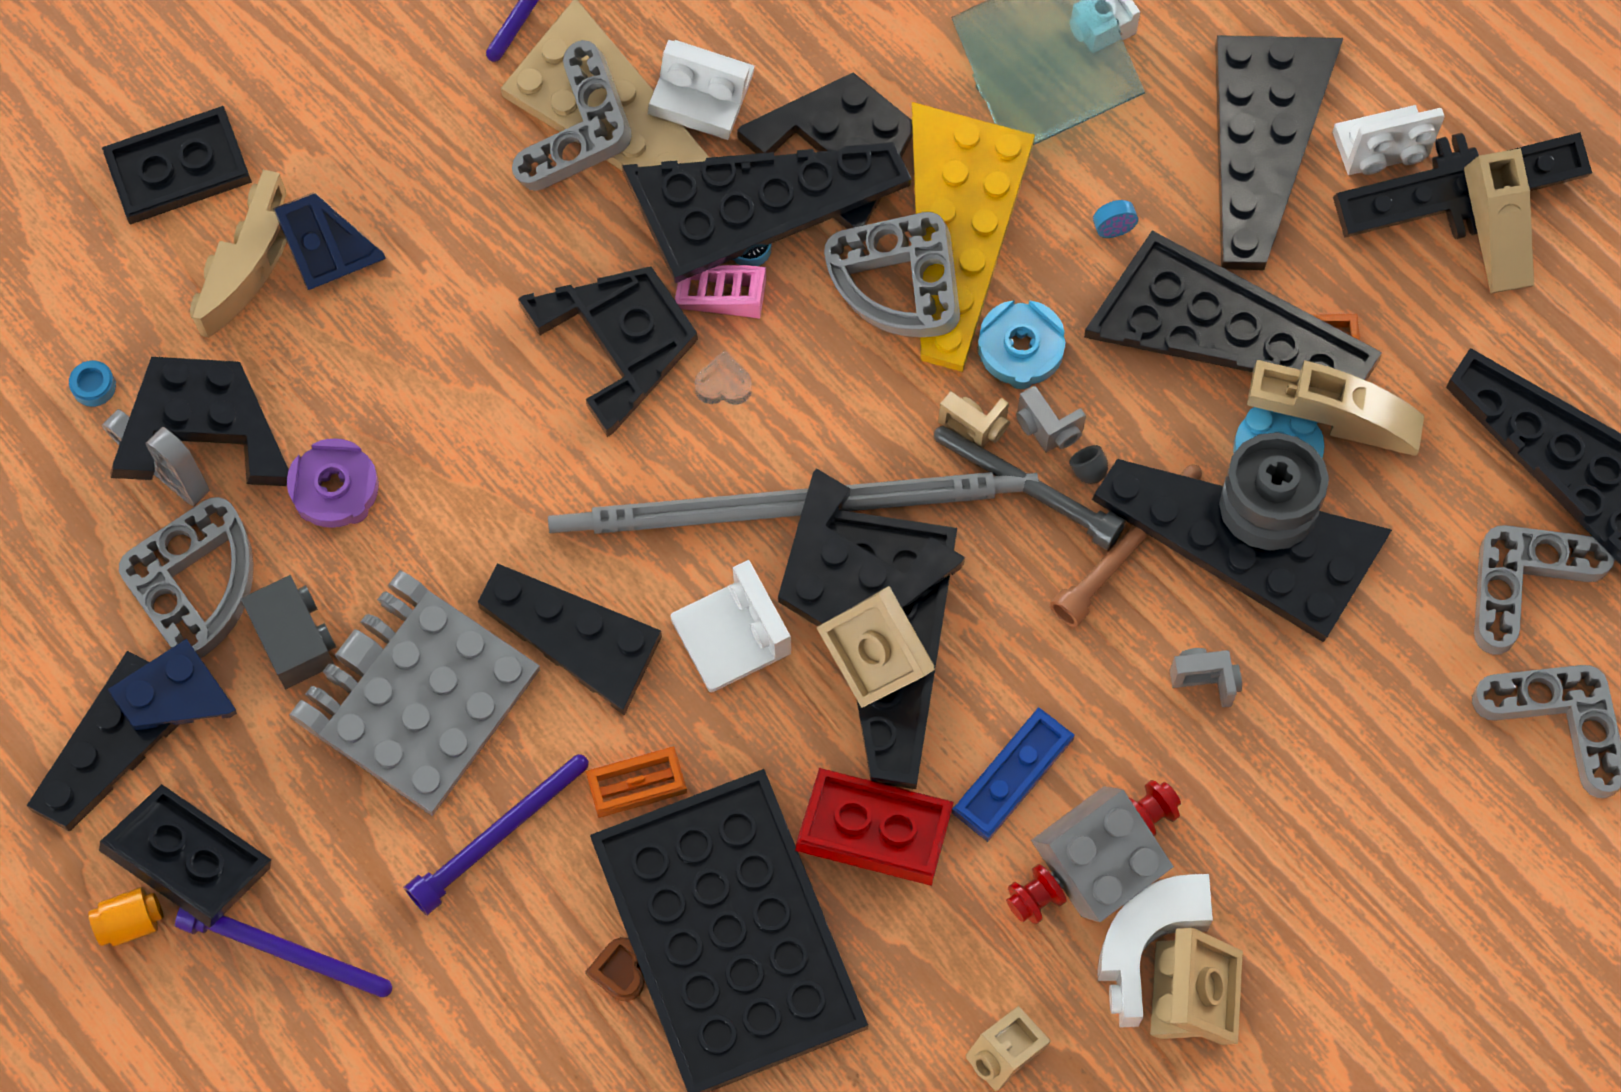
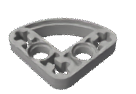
M922 212L841 230L828 238L824 254L830 277L844 300L865 321L889 333L908 337L940 336L951 332L957 326L960 320V307L951 234L946 223L938 214ZM933 227L936 232L932 233V240L925 241L922 236L926 235V228ZM906 231H909V233L912 236L909 237V240L912 244L911 246H909L907 237L905 235ZM887 234H894L898 237V243L894 249L889 252L877 251V243L880 238ZM865 240L867 249L870 252V254L867 256L863 252V250L866 249L863 243ZM850 245L853 250L848 252L847 259L842 260L839 255L844 252V246ZM911 261L917 313L897 311L876 303L861 292L853 281L851 274ZM933 264L944 266V274L938 281L928 283L923 280V273L927 267ZM931 295H938L940 303L946 310L941 313V319L937 321L931 316L936 312L935 300Z
M220 497L209 498L130 549L122 556L119 563V573L123 581L169 646L173 648L184 641L182 634L175 625L183 620L190 632L196 634L198 642L192 647L200 658L217 647L234 628L245 608L240 598L250 594L253 581V553L248 534L233 505ZM216 512L220 517L223 516L225 523L220 527H217L214 523L211 524L209 518L211 514ZM195 524H197L198 528L200 529V531H202V533L205 536V538L201 541L199 540L195 530L192 528V526ZM178 535L188 536L191 539V545L185 553L174 555L167 551L168 543L173 537ZM229 540L231 548L229 582L216 610L204 622L172 577ZM157 549H159L162 557L167 562L164 566L161 565L153 553ZM140 562L145 567L147 566L149 572L143 578L136 574L134 566ZM163 594H172L177 597L175 609L167 614L156 613L154 611L155 600Z

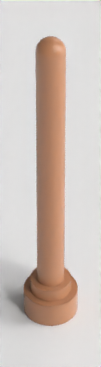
M1191 464L1180 475L1199 480L1202 476V470L1199 466ZM1132 526L1077 587L1071 586L1068 590L1062 589L1050 602V608L1053 613L1068 626L1077 627L1089 614L1088 607L1091 605V597L1144 541L1148 534L1140 528Z

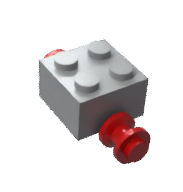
M1150 780L1145 784L1146 796L1137 802L1129 798L1123 789L1103 786L1033 838L1031 842L1051 872L1042 865L1037 864L1032 868L1034 878L1025 886L1017 882H1013L1008 886L1011 896L1006 899V902L1014 915L1021 922L1029 919L1033 924H1038L1043 920L1041 913L1043 907L1050 902L1059 907L1067 902L1065 892L1081 917L1101 922L1172 869L1174 866L1154 837L1156 835L1154 824L1162 818L1174 822L1180 817L1177 807L1181 805V801L1174 789L1166 782L1160 785L1158 782Z

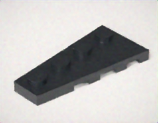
M498 563L478 600L481 610L523 641H528L540 650L547 659L555 665L563 667L575 676L582 685L593 693H598L623 715H625L662 638V633L659 629Z
M129 651L125 653L28 802L27 807L32 812L70 832L113 790L112 785L129 769L133 771L146 758L144 754L163 736L166 738L179 726L166 723L160 724L156 728L134 730L108 692V688L148 664V661Z

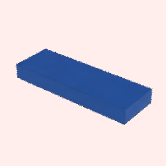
M1038 707L953 807L952 814L988 842L1070 745L1075 735Z

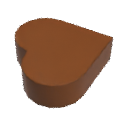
M620 937L611 941L585 971L586 976L619 1001L628 1002L634 1000L643 990V977L638 969L639 964L629 938Z

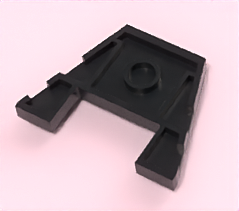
M854 72L754 119L737 129V138L756 154L775 152L794 133H797L819 152L840 150L842 146L894 142L902 158L913 136L912 120ZM881 198L838 215L834 219L846 229L867 225L874 208H877Z
M651 266L597 278V283L575 288L571 285L555 288L556 292L536 297L534 293L518 298L521 309L539 336L579 314L622 376L620 380L586 399L588 409L607 437L620 427L698 340L696 330Z
M151 357L112 465L111 478L152 480L155 472L154 459L146 446V442L161 427H164L180 441L243 444L246 484L287 486L289 469L240 362Z
M816 468L812 474L779 591L778 603L814 625L820 626L889 586L903 610L919 597L923 598L934 590L935 585L949 574L953 575L959 571L964 565L965 557L930 536L907 572L899 571L828 528L849 498L850 488Z

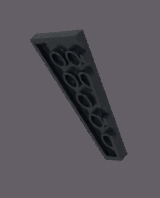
M894 142L842 146L840 150L814 152L813 149L797 150V154L774 155V152L711 157L706 158L703 162L678 164L676 160L661 162V165L638 167L637 164L622 165L624 177L675 283L911 186L912 181Z
M1470 348L1450 378L1446 388L1621 565V433Z
M1120 459L1115 461L1092 498L1094 502L1124 518L1128 523L1140 528L1146 534L1322 642L1330 634L1392 529L1319 511L1314 528L1303 541L1294 546L1278 550L1252 547L1235 537L1223 522L1219 506L1223 486Z

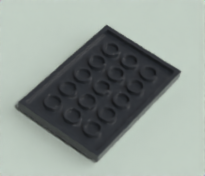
M764 769L590 835L687 1092L713 1091L868 1029L867 1020L799 853L795 851V843Z

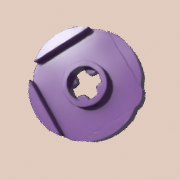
M324 439L312 444L311 450L305 452L302 457L298 455L293 460L287 475V489L301 518L318 526L335 528L346 526L350 523H359L367 517L369 508L376 500L379 481L374 464L368 455L362 452L359 446L344 439ZM332 474H338L340 482L344 484L337 491L328 492L326 487L321 486L322 481H330Z

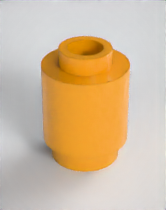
M139 887L98 902V908L88 911V916L98 944L104 946L111 943L115 947L158 931L157 921L163 919V912L156 894L153 892L147 895L145 889Z

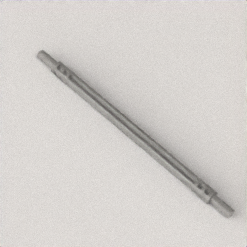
M993 472L845 485L850 488V496L840 510L858 511L995 499V494L1023 492L1026 480L1039 482L1038 474L1027 473L1022 478L1015 476H993ZM808 489L592 507V512L548 516L549 533L594 530V534L801 516Z

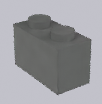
M289 575L240 598L285 690L321 673L328 664L332 663L335 665L328 651L336 648V645L325 623L316 627L310 613L318 609L306 585L297 589L292 576Z

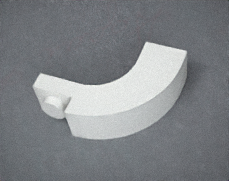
M1209 874L1180 875L1157 881L1125 903L1112 921L1099 956L1098 981L1117 982V985L1109 986V1003L1111 1014L1119 1013L1120 1027H1139L1143 1019L1140 960L1145 948L1161 936L1176 933V929L1195 928L1201 932L1208 931L1213 921Z

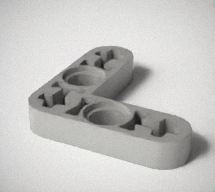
M581 40L573 43L568 47L563 58L564 68L583 122L523 149L513 160L512 172L515 178L529 190L538 191L545 189L621 153L630 144L632 137L631 129L606 58L595 44L590 41ZM587 55L590 57L587 60L589 70L594 75L588 77L580 68L582 65L581 58ZM606 89L607 96L601 105L596 107L588 106L589 95L594 90ZM607 118L608 122L615 128L612 132L613 138L607 141L605 139L607 130L605 124L600 119ZM580 142V154L573 160H563L562 153L564 148L569 143ZM549 154H551V157L557 163V166L553 167L550 164L553 161L549 158ZM537 162L539 164L536 167L537 174L530 176L528 173L532 171L531 164Z
M117 409L102 424L103 429L118 445H120L129 416ZM161 427L146 442V446L154 459V475L191 506H195L210 491L188 448L168 429Z
M1507 525L1496 526L1490 529L1481 542L1479 549L1474 626L1475 641L1479 648L1486 653L1499 655L1509 651L1518 639L1521 620L1523 574L1582 582H1597L1607 575L1614 565L1615 559L1593 536ZM1498 540L1505 541V548L1512 549L1506 555L1503 567H1496L1499 562V549L1492 547L1495 546ZM1540 544L1553 546L1559 555L1558 562L1547 564L1540 561L1535 553L1536 546ZM1569 548H1572L1573 551L1570 557L1575 558L1570 564V566L1566 565V562L1570 554ZM1588 551L1594 552L1595 559L1601 561L1596 568L1590 567L1589 560L1584 558ZM1492 580L1506 582L1511 588V597L1506 600L1495 599L1488 591V583ZM1496 612H1504L1500 618V631L1507 634L1503 636L1501 641L1494 640V633L1486 631L1494 623Z
M1577 665L1493 674L1479 682L1472 695V704L1475 711L1487 720L1497 721L1566 713L1583 788L1596 798H1608L1620 790L1621 740L1608 681L1598 668L1591 665ZM1581 679H1584L1586 686H1594L1595 688L1589 697L1585 696L1583 690H1571L1565 695V701L1562 700L1563 689L1574 688ZM1534 682H1541L1547 685L1552 693L1551 701L1544 704L1533 701L1528 694V685ZM1515 685L1518 686L1517 696L1503 699L1499 707H1495L1493 700H1485L1484 698L1490 688L1495 690L1496 695L1504 696L1511 695L1516 688ZM1589 720L1599 722L1606 731L1605 740L1602 742L1588 740L1582 731L1583 723ZM1609 750L1610 753L1607 752L1601 761L1604 771L1606 773H1613L1614 777L1607 785H1604L1603 779L1595 778L1593 774L1600 767L1598 753Z

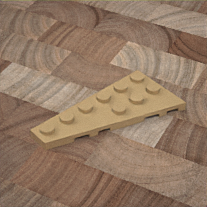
M573 0L501 87L502 97L559 132L583 122L564 68L563 58L566 50L573 43L581 40L590 41L595 44L606 58L632 135L627 148L607 159V162L622 170V165L637 164L638 167L661 165V162L677 160L679 164L703 162L706 158H710L683 125L648 114L649 103L654 93L653 89L578 0ZM587 55L581 58L582 65L580 68L588 77L594 75L589 70L587 60L590 57ZM606 89L594 90L589 95L588 106L596 107L601 105L607 96ZM607 118L600 119L605 124L607 130L605 139L607 141L613 138L612 132L615 128L608 122Z

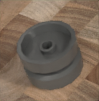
M1278 432L1259 434L1243 442L1231 458L1219 502L1223 522L1235 537L1252 547L1278 550L1290 548L1303 541L1314 528L1326 496L1329 476L1324 460L1314 447L1296 436Z

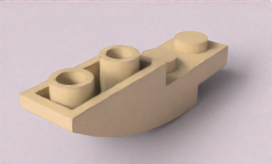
M263 169L258 184H253L250 188L247 200L249 210L245 221H240L236 227L234 244L219 241L215 255H209L204 267L205 282L202 291L194 295L190 307V316L193 318L200 336L209 338L237 316L259 292L282 255L287 241L273 208L283 205L287 194L280 173Z
M1261 360L1256 361L1248 395V406L1331 425L1330 436L1413 456L1418 455L1424 415L1393 393L1352 374L1304 360L1301 370Z

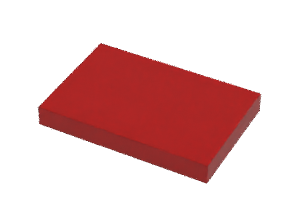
M819 768L797 838L795 851L932 886L954 802Z

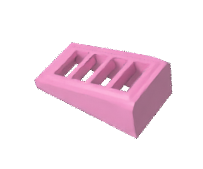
M718 265L678 282L675 301L681 309L760 319L766 285V267ZM691 280H699L697 296H688ZM708 282H716L714 296H706ZM725 284L733 285L731 296H723ZM741 286L749 287L748 296H740Z

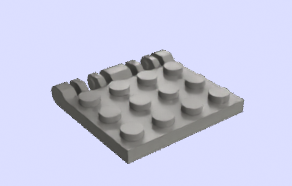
M399 570L388 584V587L415 608L412 610L403 601L387 591L383 592L377 599L385 610L404 621L398 631L395 633L378 617L366 614L361 620L362 625L387 643V645L383 649L370 637L356 629L346 639L335 654V657L362 677L360 681L357 682L352 676L332 663L328 664L322 671L328 680L350 693L342 705L321 688L311 686L305 695L317 706L332 715V718L329 720L323 713L303 700L298 702L289 716L301 727L433 816L538 674L540 665L430 592L418 580Z

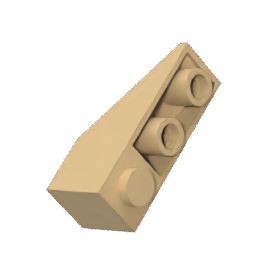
M1521 148L1479 155L1464 167L1490 293L1531 287L1534 285L1530 188Z

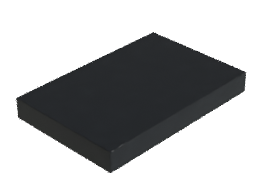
M224 106L102 147L130 225L252 183Z
M162 784L100 841L99 846L101 853L209 928L270 869L272 860Z

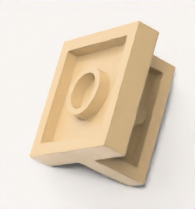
M889 586L816 627L861 708L935 670L934 664Z
M1195 928L1176 929L1175 940L1157 941L1150 1035L1159 1039L1203 1037L1220 1045L1238 1044L1243 951Z

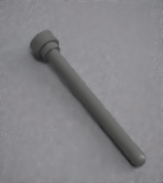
M940 426L934 431L936 442L986 471L993 472L995 476L1024 478L1027 474L945 426ZM1025 481L1024 493L1087 528V534L1093 537V543L1107 551L1115 545L1125 527L1126 520L1111 511L1107 514L1101 510L1095 513L1041 481Z

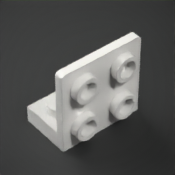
M1416 105L1336 123L1332 133L1347 174L1353 175L1362 172L1365 175L1380 172L1387 166L1399 163L1413 165L1429 157L1445 115L1442 108L1419 113Z
M750 560L733 567V584L671 614V621L709 692H715L791 654V636Z

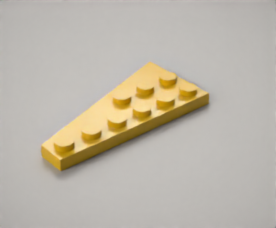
M912 102L915 214L922 212L936 213L944 220L949 229L960 307V320L951 332L940 336L920 337L921 361L963 372L1032 151L1035 135ZM933 227L926 228V235L922 237L925 241L932 240V233L936 231ZM940 264L930 265L923 273V280L928 283L938 281L944 274V266ZM931 295L935 300L936 312L931 316L937 321L941 319V313L946 310L940 303L938 295Z

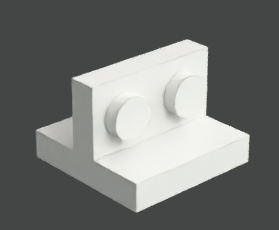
M668 40L663 52L660 77L649 103L648 114L728 140L751 82L755 66L678 40Z

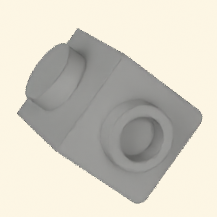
M1035 385L1020 393L1016 413L1018 423L1028 436L1032 434L1035 436L1046 453L1057 446L1060 449L1067 448L1082 436L1081 432L1084 429L1086 415L1081 408L1059 420Z
M1192 648L1182 651L1179 654L1180 656H1174L1170 668L1172 688L1217 683L1222 708L1232 706L1237 692L1242 691V678L1239 665H1232L1229 650L1207 653V650L1204 648Z

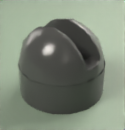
M1098 445L1088 446L1079 450L1069 461L1074 474L1084 483H1099L1105 478L1108 471V460L1102 448Z

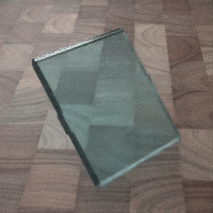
M986 0L952 17L956 31L974 74L972 75L976 82V89L986 101L994 123L1034 134L1033 145L1145 94L1143 85L1121 37L1123 34L1119 27V20L1115 18L1112 9H1109L1106 0Z

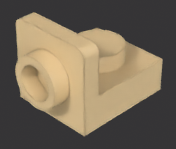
M950 391L940 403L938 423L984 448L990 440L996 443L1007 430L1010 421L1007 419L1009 403L1001 398L986 416L975 401L967 397L960 398Z
M1018 1006L980 1035L966 1054V1059L973 1066L977 1075L986 1080L995 1091H998L1005 1086L1014 1073L1044 1051L1051 1041Z

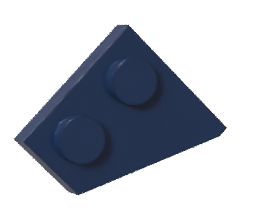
M314 192L273 208L307 290L386 259L384 253L378 247L372 244Z
M187 639L108 688L109 694L134 730L156 728L160 724L166 723L174 725L194 723L196 719L222 716V719L231 718L237 714L235 707Z

